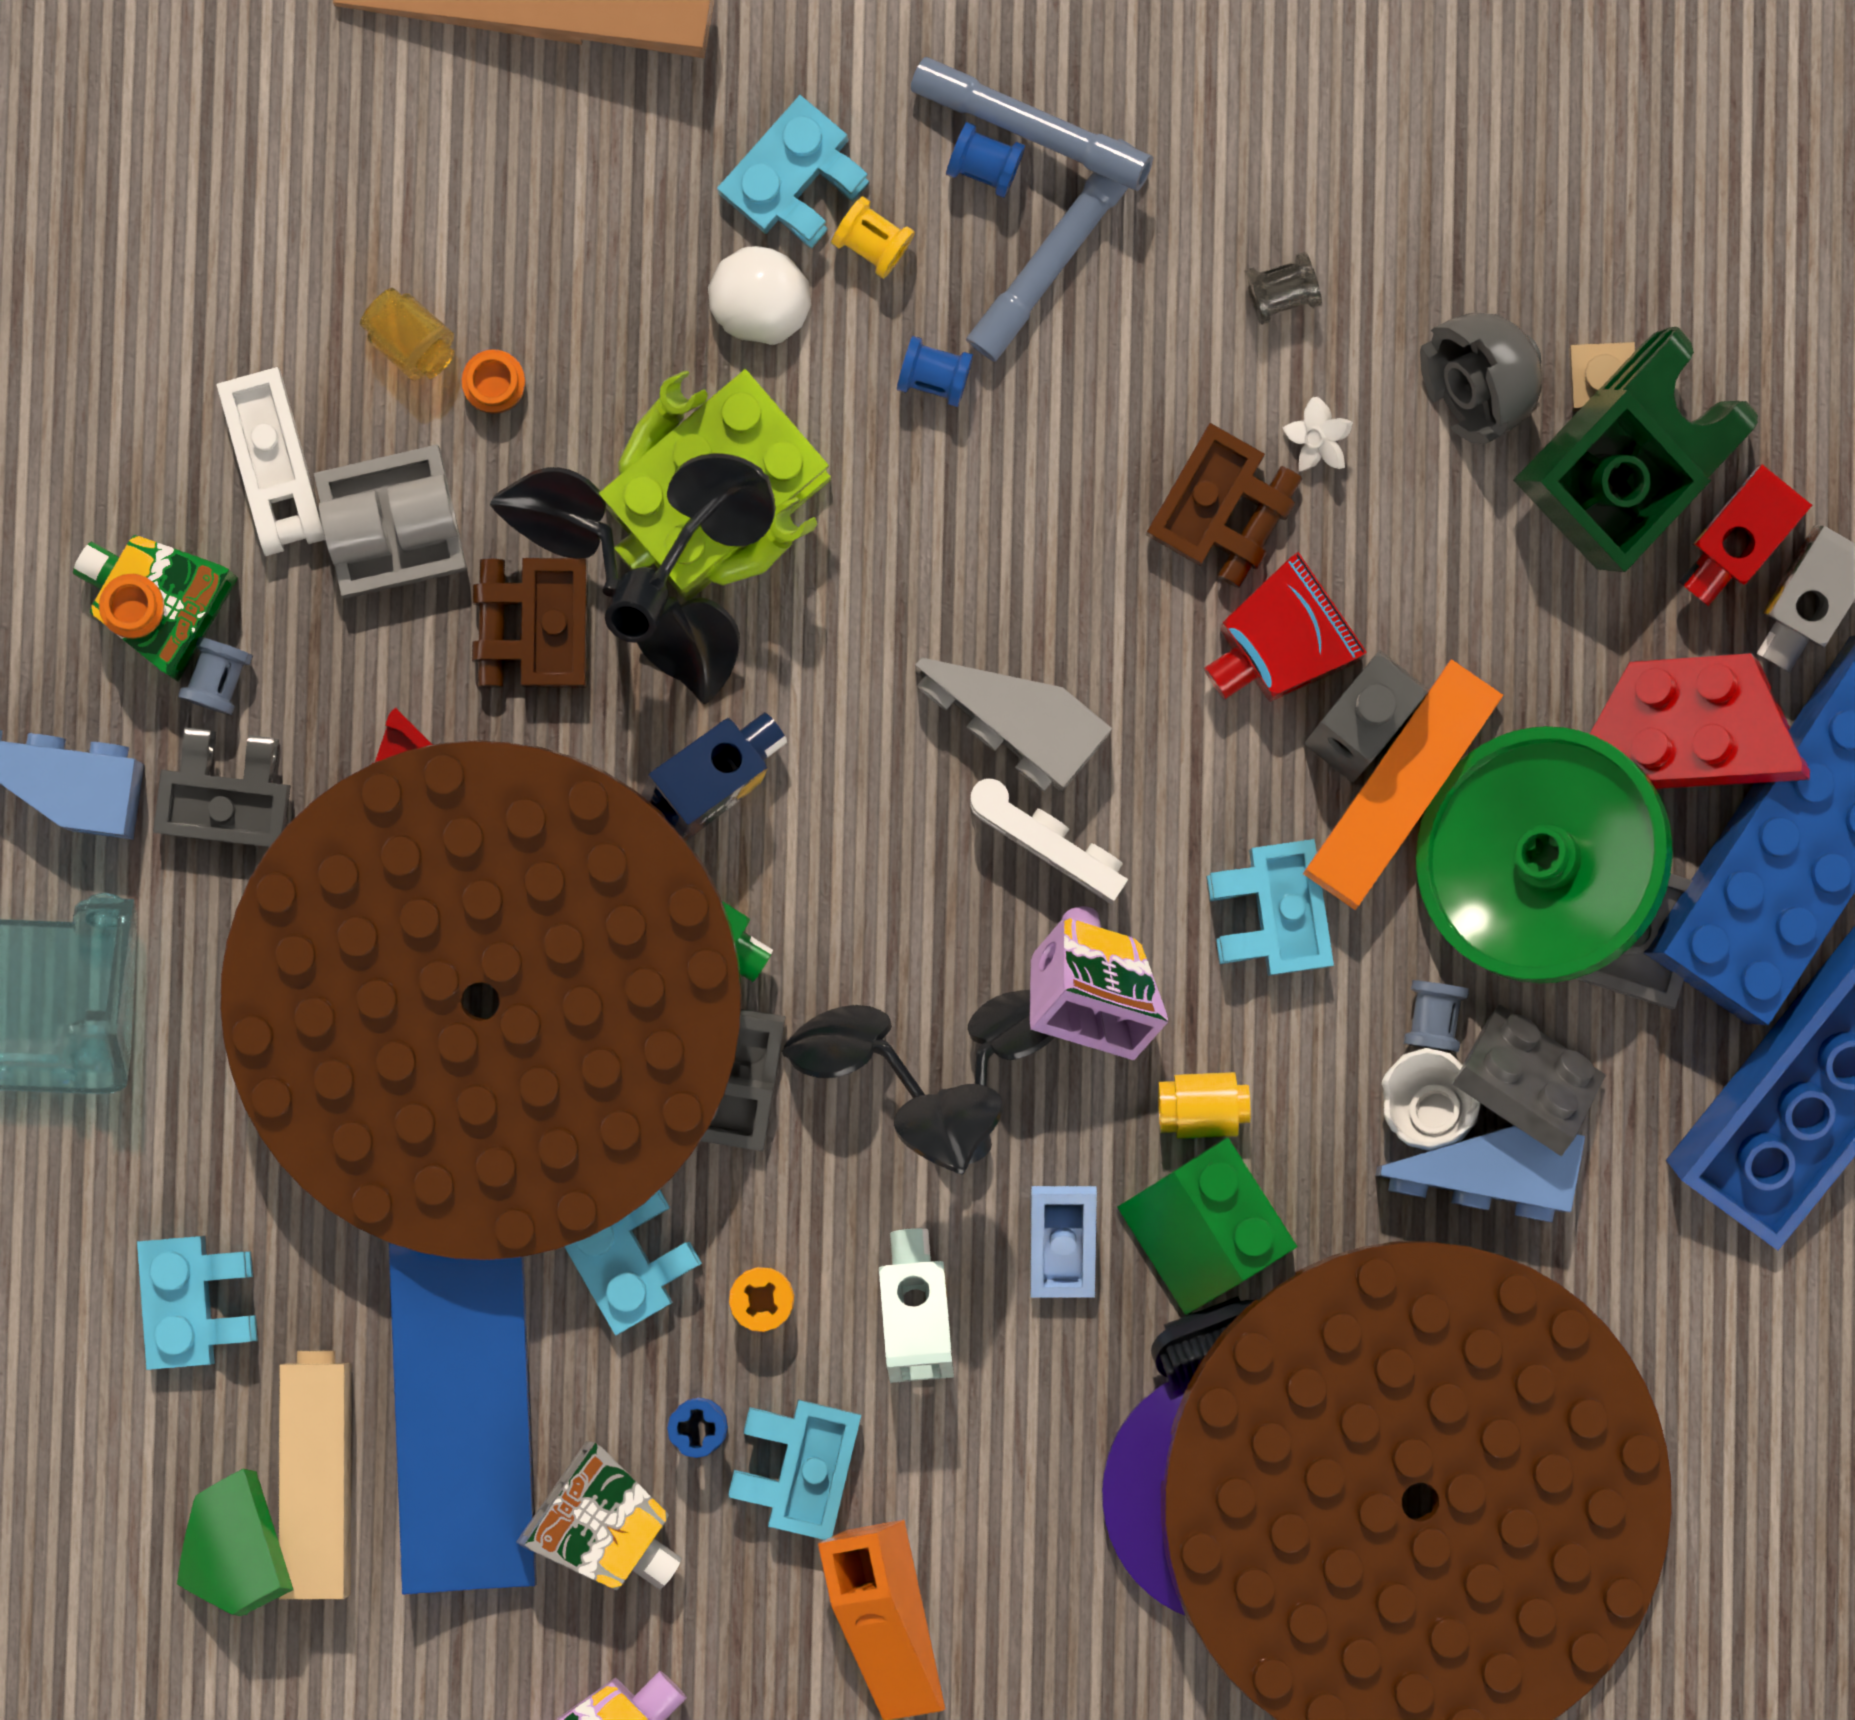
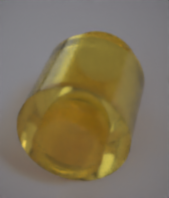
M395 288L385 290L369 305L360 320V326L368 332L367 341L413 381L424 375L429 379L435 378L447 367L455 354V351L450 347L454 340V333L410 293L401 295Z

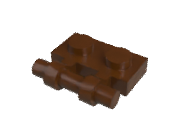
M1209 423L1148 528L1146 536L1200 567L1213 545L1220 548L1229 556L1221 568L1218 577L1228 584L1240 588L1250 569H1258L1266 556L1267 551L1263 549V546L1278 520H1286L1292 511L1295 502L1291 498L1302 481V477L1294 471L1280 466L1270 485L1257 479L1253 475L1265 454L1214 424ZM1243 496L1256 504L1257 508L1242 534H1239L1225 526L1239 499Z
M522 558V583H505V560L480 559L479 584L473 585V605L479 606V640L472 642V661L478 662V687H503L504 663L521 662L522 687L586 688L588 561L586 558ZM522 605L521 640H504V606Z

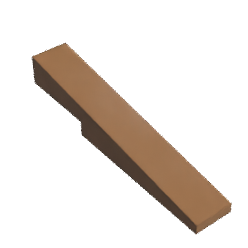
M333 0V4L337 7L582 45L583 40L705 59L714 0Z

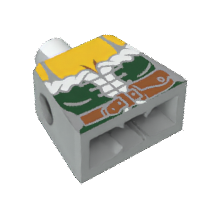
M1813 526L1763 611L1764 615L1776 622L1759 648L1758 655L1790 673L1809 641L1817 646H1826L1855 600V543L1826 526ZM1812 591L1819 600V607L1811 619L1805 620L1798 614L1796 605L1804 592Z
M590 1441L584 1443L516 1541L522 1547L614 1590H618L631 1571L660 1590L671 1579L682 1560L679 1555L654 1539L669 1516L668 1513L601 1446Z

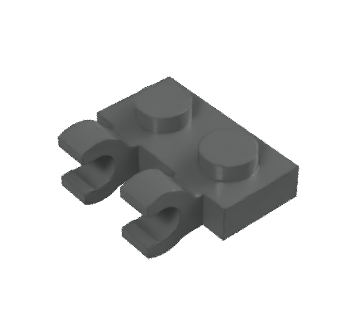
M185 727L180 772L161 770L153 833L270 847L286 828L291 785L272 783L278 758L279 739L248 735L243 779L210 776L209 772L216 744V732Z

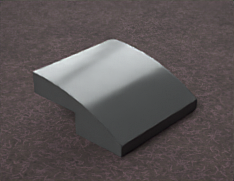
M741 1009L736 1058L727 1088L710 1126L700 1141L758 1151L764 1150L786 1016Z

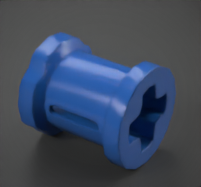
M966 122L952 152L946 175L956 178L959 174L994 187L996 195L1005 198L1017 173L1024 154L1025 145L1016 142L1009 146L977 133L976 125Z
M912 336L903 361L897 391L906 393L910 388L947 398L948 405L958 407L969 375L973 354L963 352L959 356L923 345L922 338Z
M699 1397L689 1399L678 1406L669 1418L667 1430L669 1440L678 1447L683 1455L698 1458L707 1456L720 1447L726 1438L728 1423L724 1411L718 1404L710 1399ZM695 1409L703 1410L704 1420L714 1422L716 1428L715 1433L707 1434L704 1437L702 1445H694L692 1435L687 1432H681L680 1428L681 1422L692 1418L693 1410Z

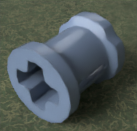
M198 637L196 647L200 650V654L188 687L181 688L178 697L201 707L232 716L235 706L231 703L236 684L242 667L251 664L253 655L208 638Z
M1412 980L1411 990L1417 995L1411 1032L1405 1034L1403 1044L1459 1052L1460 1042L1455 1039L1461 1001L1468 999L1469 989L1448 984Z

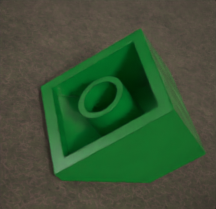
M1228 1137L1117 1206L1185 1315L1247 1280L1298 1247Z

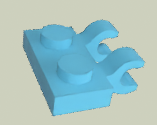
M799 95L717 187V191L721 197L765 234L779 220L796 237L812 249L828 231V228L824 226L826 221L804 202L798 200L799 196L819 174L825 177L852 202L868 186L869 181L866 179L868 174L859 165L839 152L849 141L848 135L803 96Z
M1315 839L1251 848L1249 850L1250 868L1214 872L1206 876L1210 901L1256 894L1261 931L1225 935L1217 938L1216 945L1219 964L1265 957L1268 976L1334 966L1322 887L1303 875V872L1317 853Z
M661 1190L619 1222L586 1239L564 1246L615 1336L672 1304L673 1301L664 1285L702 1264L690 1241L685 1242L650 1263L632 1232L633 1229L670 1209Z
M205 1236L137 1241L146 1370L215 1364L213 1345L258 1341L256 1315L211 1319L209 1281L253 1277L251 1251L207 1255Z
M799 1399L794 1418L749 1407L743 1431L744 1434L787 1444L778 1481L734 1470L728 1493L729 1497L772 1507L768 1527L822 1540L832 1537L861 1414Z

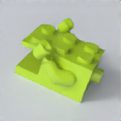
M746 369L740 372L708 401H706L708 396L705 389L695 393L689 400L683 396L680 386L682 380L688 377V371H682L665 380L660 387V398L637 423L618 462L620 475L599 492V495L606 502L608 512L628 534L627 537L614 547L618 555L631 570L639 567L649 568L653 564L659 569L682 528L690 519L674 509L667 499L670 480L683 463L705 454H730L754 463L762 469L764 474L769 476L776 510L770 529L760 540L747 546H728L712 540L703 531L701 526L694 532L667 578L685 601L691 600L711 582L726 585L766 572L792 545V541L812 532L816 528L817 520L815 517L797 527L792 522L790 515L831 481V476L826 471L829 468L828 463ZM699 407L688 418H686L682 423H680L684 419V413H687Z

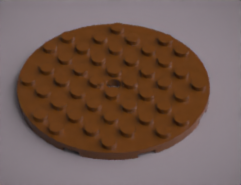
M468 740L438 743L407 750L361 769L344 778L314 799L286 826L272 843L250 877L235 911L226 942L221 973L220 1009L224 1044L231 1074L246 1112L259 1136L279 1164L313 1198L329 1211L356 1228L391 1244L421 1253L455 1259L494 1260L525 1257L556 1250L586 1239L608 1228L646 1203L675 1175L690 1157L710 1126L727 1088L736 1058L740 1031L742 987L739 958L732 927L719 892L697 854L692 851L684 838L665 819L660 810L633 788L609 773L563 753L539 746H528L510 742ZM483 982L489 984L499 995L500 1004L498 1011L488 1019L473 1016L463 1006L465 990L473 983Z
M1396 1241L1363 1246L1335 1254L1298 1270L1293 1277L1273 1288L1260 1300L1256 1299L1221 1333L1202 1359L1188 1384L1173 1420L1170 1432L1172 1439L1167 1454L1165 1478L1161 1481V1527L1165 1556L1174 1589L1188 1622L1195 1629L1204 1647L1215 1660L1220 1670L1247 1698L1276 1720H1554L1583 1698L1612 1668L1632 1640L1643 1620L1660 1579L1668 1547L1672 1514L1671 1473L1667 1445L1659 1415L1646 1383L1629 1353L1613 1332L1585 1303L1559 1283L1533 1268L1499 1254L1463 1245L1433 1241ZM1415 1483H1426L1433 1494V1510L1431 1513H1426L1423 1517L1409 1518L1402 1508L1403 1494L1409 1486Z

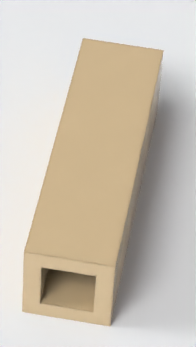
M331 1350L297 1351V1363L280 1365L279 1544L294 1590L279 1597V1599H345L351 1595L352 1363H335V1351Z

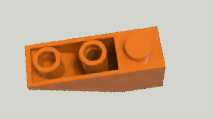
M905 1520L845 1530L818 1543L832 1609L882 1719L892 1720L945 1710Z

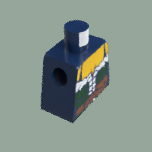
M766 712L762 713L741 730L730 718H727L650 772L641 796L660 810L665 819L687 841L762 782L768 769L764 760L787 743V739L777 723ZM717 760L725 761L732 766L734 771L732 773H723L717 770L712 763Z

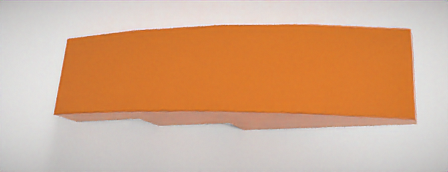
M1451 659L1303 872V875L1356 910L1503 697V694Z

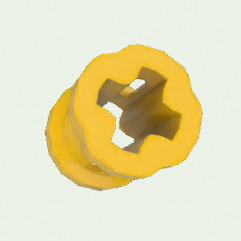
M862 196L843 218L833 235L831 244L839 249L847 246L875 265V274L884 279L907 250L915 235V231L908 226L899 229L870 209L871 201Z

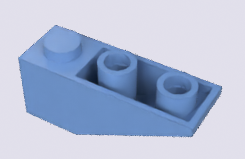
M0 730L1 785L64 829L72 832L134 839L144 764L136 759L128 758L129 747L91 742L89 753L65 750L66 739L42 734L28 733L26 744L2 741L3 730Z
M1513 1125L1456 1144L1377 1166L1375 1176L1390 1179L1388 1188L1390 1192L1426 1198L1428 1186L1453 1191L1451 1201L1453 1204L1489 1210L1491 1199L1517 1203L1515 1216L1553 1223L1555 1211L1571 1212L1585 1136L1577 1134L1564 1154L1560 1156Z

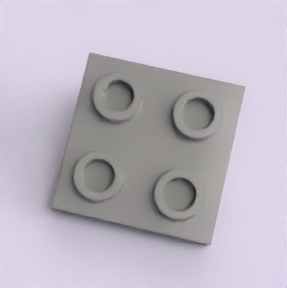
M438 444L314 473L320 499L319 512L331 560L335 566L341 596L344 599L468 571L442 454Z

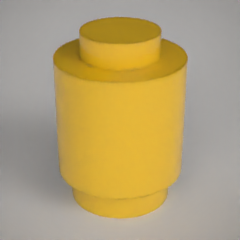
M1235 1072L1174 1075V1081L1158 1082L1160 1133L1176 1132L1177 1139L1238 1136L1239 1123H1250L1251 1120L1249 1085H1237Z

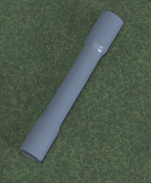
M929 57L922 59L914 73L911 82L912 92L959 113L974 115L1082 163L1088 170L1133 190L1139 191L1150 173L1153 163L1152 155L1104 134L1091 133L982 85L976 78Z
M1118 139V141H1120V142H1122V143H1124V144H1127V145L1133 147L1131 144L1127 143L1126 141H1124V140H1122V139ZM1093 172L1085 182L1084 189L1007 291L996 298L967 336L966 341L986 358L996 362L1027 322L1031 310L1107 210L1118 203L1129 187Z

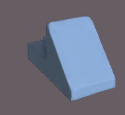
M1031 1186V1298H1095L1096 1186Z

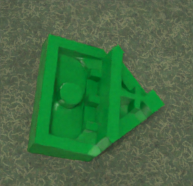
M244 1468L195 1496L185 1533L177 1579L178 1586L225 1612L236 1616L247 1615L249 1612L294 1590L257 1471Z

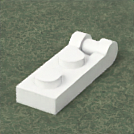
M275 367L218 383V392L260 544L265 556L283 552L285 544L306 539L308 544L325 540L319 507L280 369ZM294 498L299 515L276 520L272 503Z
M984 779L973 787L970 803L973 814L1111 905L1114 903L1128 881L1127 878L1118 873L1123 865L1120 860L1093 843L1089 845L1085 852L1064 838L1069 828L1043 810L1037 808L1031 817L1009 803V793L1006 787L998 780Z

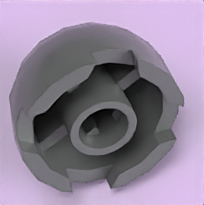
M1468 313L1454 317L1431 330L1434 333L1432 341L1422 345L1420 349L1421 373L1432 402L1434 403L1443 398L1451 413L1459 420V423L1450 427L1456 434L1470 443L1487 444L1505 435L1530 416L1538 403L1541 393L1542 371L1540 350L1536 342L1529 335L1499 314Z

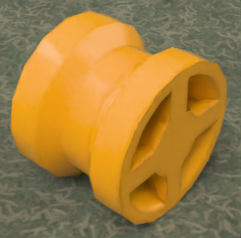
M757 1267L745 1271L735 1280L730 1290L729 1305L733 1316L742 1326L752 1331L765 1332L779 1327L788 1319L794 1308L795 1295L791 1283L782 1273L772 1268Z

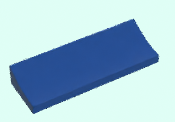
M1855 926L1666 1159L1681 1181L1777 1251H1779L1855 1157Z
M389 1243L402 1595L536 1586V1553L516 1543L534 1517L524 1257L494 1260L455 1259L421 1253Z

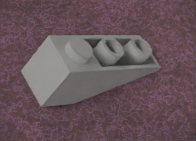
M922 657L915 664V672L923 677L917 687L927 697L944 710H947L952 703L958 706L972 718L966 728L994 751L1001 744H1004L1021 759L1015 768L1027 780L1044 792L1052 784L1062 793L1111 734L1112 728L1063 687Z

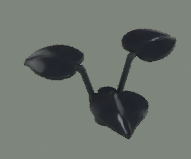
M722 453L700 455L683 463L670 480L667 499L674 509L690 519L682 528L657 571L648 567H639L625 573L620 579H618L612 529L609 525L600 522L606 511V502L599 495L601 491L589 479L569 469L547 467L525 475L494 495L490 506L504 521L535 544L554 554L566 558H588L595 554L601 539L606 582L602 592L604 595L612 597L605 613V622L608 629L621 640L637 643L640 650L652 664L667 675L681 681L703 704H707L714 698L730 677L735 666L740 648L738 626L733 617L712 600L694 598L681 605L675 597H668L669 593L665 583L692 535L700 526L712 540L728 546H747L764 537L774 520L776 504L769 476L764 474L760 467L744 458Z
M1030 990L1013 991L996 996L983 1004L972 1015L968 1023L970 1038L974 1042L982 1044L976 1051L974 1084L941 1089L938 1091V1094L927 1095L924 1094L892 1046L882 1040L892 1028L889 1016L871 1006L848 1005L817 1015L801 1026L784 1045L782 1054L789 1059L796 1070L816 1078L841 1077L863 1067L872 1058L873 1053L883 1056L913 1098L899 1109L894 1118V1127L899 1139L926 1160L963 1175L969 1164L979 1161L991 1150L992 1142L989 1134L995 1129L1003 1114V1104L1000 1095L995 1090L986 1086L989 1058L995 1053L1002 1059L1016 1060L1040 1050L1055 1037L1031 1030Z

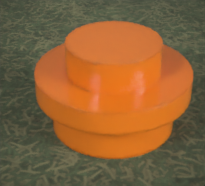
M486 350L476 354L468 361L462 373V389L467 400L476 409L485 413L497 414L510 410L520 401L525 390V374L520 363L512 355L501 350Z
M124 574L114 578L106 585L100 596L99 612L104 624L113 633L124 638L134 639L150 634L160 624L164 615L165 604L160 589L150 579L139 574Z

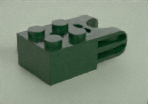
M1676 326L1657 331L1651 335L1513 480L1597 570L1626 572L1711 482L1709 477L1745 440L1758 423L1757 412L1747 401L1718 402L1692 422L1682 416L1676 407L1674 397L1675 384L1680 372L1691 360L1694 351L1690 339ZM1608 480L1613 486L1612 491L1609 489Z

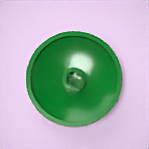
M1551 726L1530 727L1500 735L1474 749L1456 764L1426 808L1422 818L1416 848L1418 885L1428 914L1439 932L1459 953L1493 974L1507 979L1526 983H1558L1589 975L1607 966L1630 949L1644 934L1656 916L1667 891L1673 859L1672 835L1666 809L1657 790L1645 773L1623 752L1610 743L1579 730Z

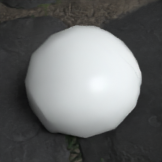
M754 246L744 247L718 264L708 286L711 313L717 323L723 326L725 332L740 340L761 342L769 345L781 343L803 326L811 307L808 279L790 258L770 248Z
M1424 1048L1403 1054L1385 1073L1382 1080L1385 1120L1391 1131L1396 1133L1398 1138L1410 1147L1432 1151L1459 1143L1477 1123L1480 1102L1453 1085L1463 1065L1451 1053Z

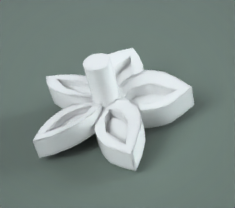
M1312 397L1304 411V420L1282 427L1291 441L1298 444L1305 443L1299 456V472L1316 466L1321 457L1333 468H1345L1343 452L1335 441L1343 440L1349 435L1353 422L1342 418L1331 419L1332 415L1329 407L1319 397Z

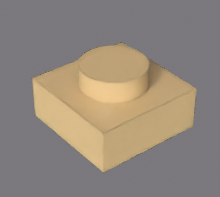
M1635 342L1570 346L1572 411H1579L1635 352Z

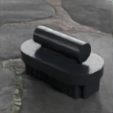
M1239 1296L1164 1324L1165 1331L1154 1340L1151 1347V1355L1159 1373L1168 1378L1172 1390L1177 1391L1180 1388L1185 1393L1202 1359L1221 1333L1255 1300L1240 1301Z

